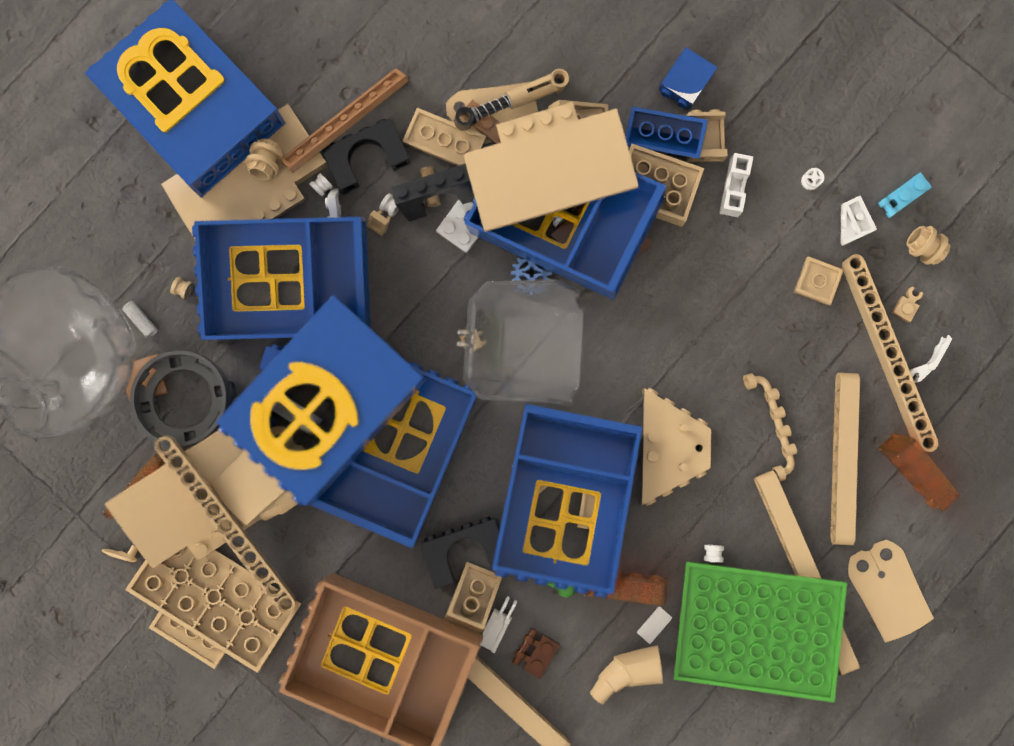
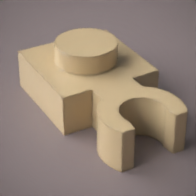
M914 287L907 289V298L904 296L900 297L891 313L907 323L912 321L919 308V305L915 302L923 296V292L913 296L912 291Z

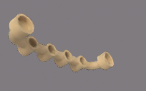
M753 373L743 376V381L748 390L756 388L757 383L761 384L764 388V397L769 404L770 416L774 420L776 435L782 445V454L787 461L785 468L779 465L773 467L772 470L775 472L779 482L786 480V475L790 474L794 469L795 461L793 455L797 454V448L794 443L789 444L787 438L791 436V429L788 425H783L781 419L786 414L782 406L778 407L776 400L780 398L777 388L772 389L765 377L754 376Z

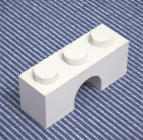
M734 153L730 158L719 214L739 217L743 212L746 198L744 189L751 172L753 156Z

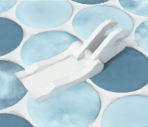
M947 335V338L941 337L939 344L934 348L932 357L926 364L910 369L912 377L914 374L916 375L914 383L921 382L932 370L936 369L952 340L950 335Z
M508 596L500 611L494 609L482 633L484 637L480 646L491 650L494 654L512 619L511 614L517 604V601L514 600L508 614L503 613L510 599Z

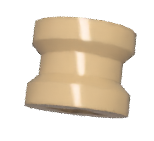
M178 276L173 281L170 292L173 295H180L181 298L187 300L192 294L194 283L186 282Z

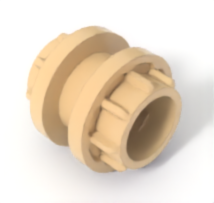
M265 138L252 143L250 147L251 154L247 155L245 159V165L248 167L247 172L254 178L263 181L275 177L279 171L278 165L282 163L280 161L283 157L281 147L276 142Z
M932 226L916 228L907 240L909 254L914 257L920 256V261L926 265L940 263L950 251L948 237L944 234L937 235V230Z

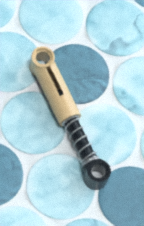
M556 69L549 75L506 91L505 96H501L499 99L494 98L492 102L487 101L485 105L480 104L477 108L461 107L456 112L454 124L457 129L466 131L480 119L483 120V117H490L491 114H497L500 110L504 111L505 108L513 110L550 94L560 93L569 82V75L563 69ZM554 78H559L562 84H557ZM466 116L469 121L462 122L459 117Z

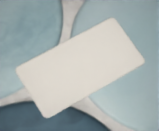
M658 607L637 633L651 644L671 621L672 617L661 607Z

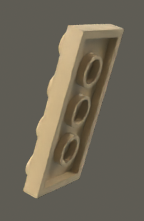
M417 108L402 142L407 146L459 166L466 164L463 154L483 148L486 135L471 129L461 131L456 128L454 122Z

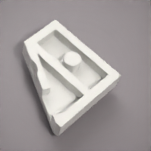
M332 188L328 198H325L326 209H329L330 214L327 218L341 217V205H339L338 198L340 194L339 188Z
M861 196L841 205L842 246L877 230Z

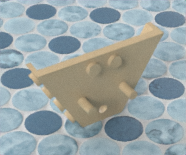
M644 388L642 389L644 399L640 505L645 504L649 506L656 502V497L660 495L665 497L673 493L672 489L678 485L682 488L690 483L689 480L696 476L698 479L707 474L706 470L711 468V429L707 427L708 423L704 420L692 418V413L686 409L681 408L679 410L674 407L675 403L668 398L663 400L658 397L659 393L655 390ZM698 444L700 445V452H697L695 449Z

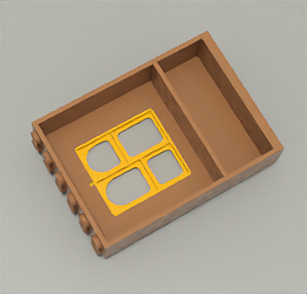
M333 572L328 577L325 576L323 581H319L316 586L315 592L317 596L315 600L312 599L308 607L310 614L301 625L303 631L294 643L293 647L296 649L294 655L291 654L286 666L289 667L287 673L284 672L279 684H281L279 692L403 746H440L484 636ZM348 615H358L369 621L361 641L350 638L344 633L342 623ZM377 625H382L406 636V642L399 657L390 655L370 645ZM344 644L366 654L359 674L342 669L332 662L330 655L334 646ZM375 658L388 662L395 667L388 686H382L367 678Z

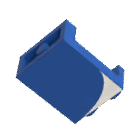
M685 47L661 83L659 91L665 98H671L676 101L679 107L690 110L708 81L714 75L717 67Z

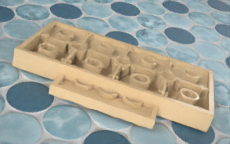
M570 102L496 124L501 143L463 154L485 232L638 188L617 109L578 120L574 104Z
M289 104L278 110L286 124L269 138L281 147L283 156L309 137ZM319 152L293 173L282 163L279 164L278 174L270 180L263 181L254 178L247 172L248 167L245 165L244 160L202 198L178 174L161 185L192 234L194 221L256 220L280 217L306 200L297 186L327 168L328 164Z
M217 430L185 452L211 485L245 449L240 450L234 445L233 442L235 440L230 435L227 437L220 430ZM180 456L173 459L175 465H183V459ZM167 464L105 503L120 527L152 568L186 546L199 561L226 543ZM187 472L185 475L189 482H194L196 479L195 474L192 472ZM198 489L200 497L205 498L208 496L206 489ZM212 504L210 505V511L212 513H219L220 507ZM258 514L250 523L245 525L234 515L244 530L261 519ZM229 520L222 521V526L225 529L232 528V523Z
M187 546L154 568L145 560L125 589L159 611L149 626L154 632L213 669H216L224 655L228 654L257 673L265 665L302 604L296 600L295 608L292 612H280L247 569L216 550L198 561ZM271 584L269 585V587H270L271 590H273V591L279 590L278 588L274 587L273 585H271ZM285 598L281 603L284 606H289L292 604V601Z

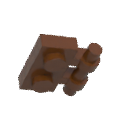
M531 628L529 633H526L523 637L524 641L520 648L516 649L512 663L518 666L521 660L526 661L523 669L541 679L560 644L544 634L540 640H537L535 636L538 631ZM530 645H534L535 648L531 655L526 654Z

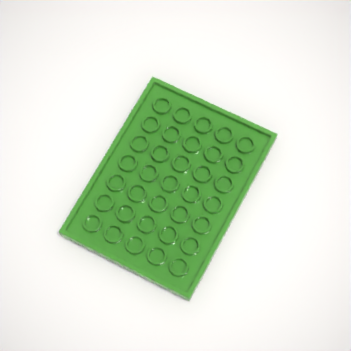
M686 561L673 679L835 703L847 582Z

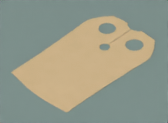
M529 82L459 91L446 102L447 116L454 122L456 115L454 104L456 102H463L467 106L473 99L477 104L485 105L487 101L492 102L494 98L499 99L501 96H505L506 91ZM535 100L516 109L505 108L504 111L500 110L497 114L493 113L491 115L500 123L537 113V103ZM462 116L459 117L462 122H468ZM471 126V130L481 133L474 126ZM486 137V141L484 144L490 143L491 141Z
M283 426L270 428L273 436L277 434L282 435L286 430ZM293 435L284 443L285 448L290 451H306L302 445L299 446L294 443ZM246 450L211 483L225 506L245 525L250 523L268 505L285 492L279 487V481L274 476L271 478L264 473V467L260 463L255 464L249 459V453Z
M883 540L875 543L870 551L861 550L850 557L848 565L849 578L873 618L885 643L911 634L934 619L917 584L906 555L898 545L889 540ZM884 548L892 551V558L888 561H884L880 557V552ZM859 560L868 562L869 568L866 572L858 571L856 565ZM884 571L885 577L879 578L878 572Z

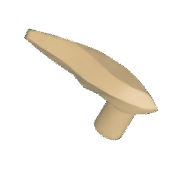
M134 545L131 546L128 553L102 549L103 553L111 557L129 562L137 561L135 555L138 549Z

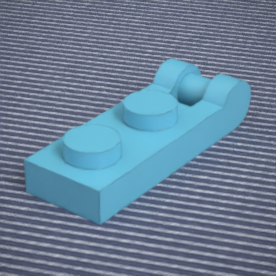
M920 172L878 202V205L885 209L887 217L890 218L932 188V186ZM890 201H892V202L895 204V207H894V208H893V206L889 203Z

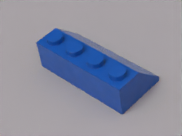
M632 107L625 139L627 146L635 144L649 150L700 159L708 120Z

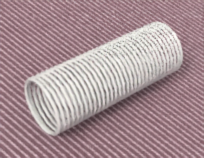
M134 301L128 302V305L125 308L123 307L122 310L130 320L133 321L146 338L155 335L158 331L155 325Z

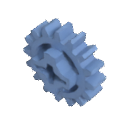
M517 258L518 265H512L516 271H511V275L515 276L512 282H518L516 288L522 287V293L529 290L530 295L533 294V290H536L539 294L541 287L546 289L545 282H551L547 277L552 276V272L545 268L539 269L534 263L524 258L523 260ZM528 262V265L524 269L521 268L523 264ZM530 270H533V272L537 274H534V277L531 278L530 275L526 273H529ZM520 278H524L528 285L524 284ZM543 278V280L539 284L535 285V282L538 279Z

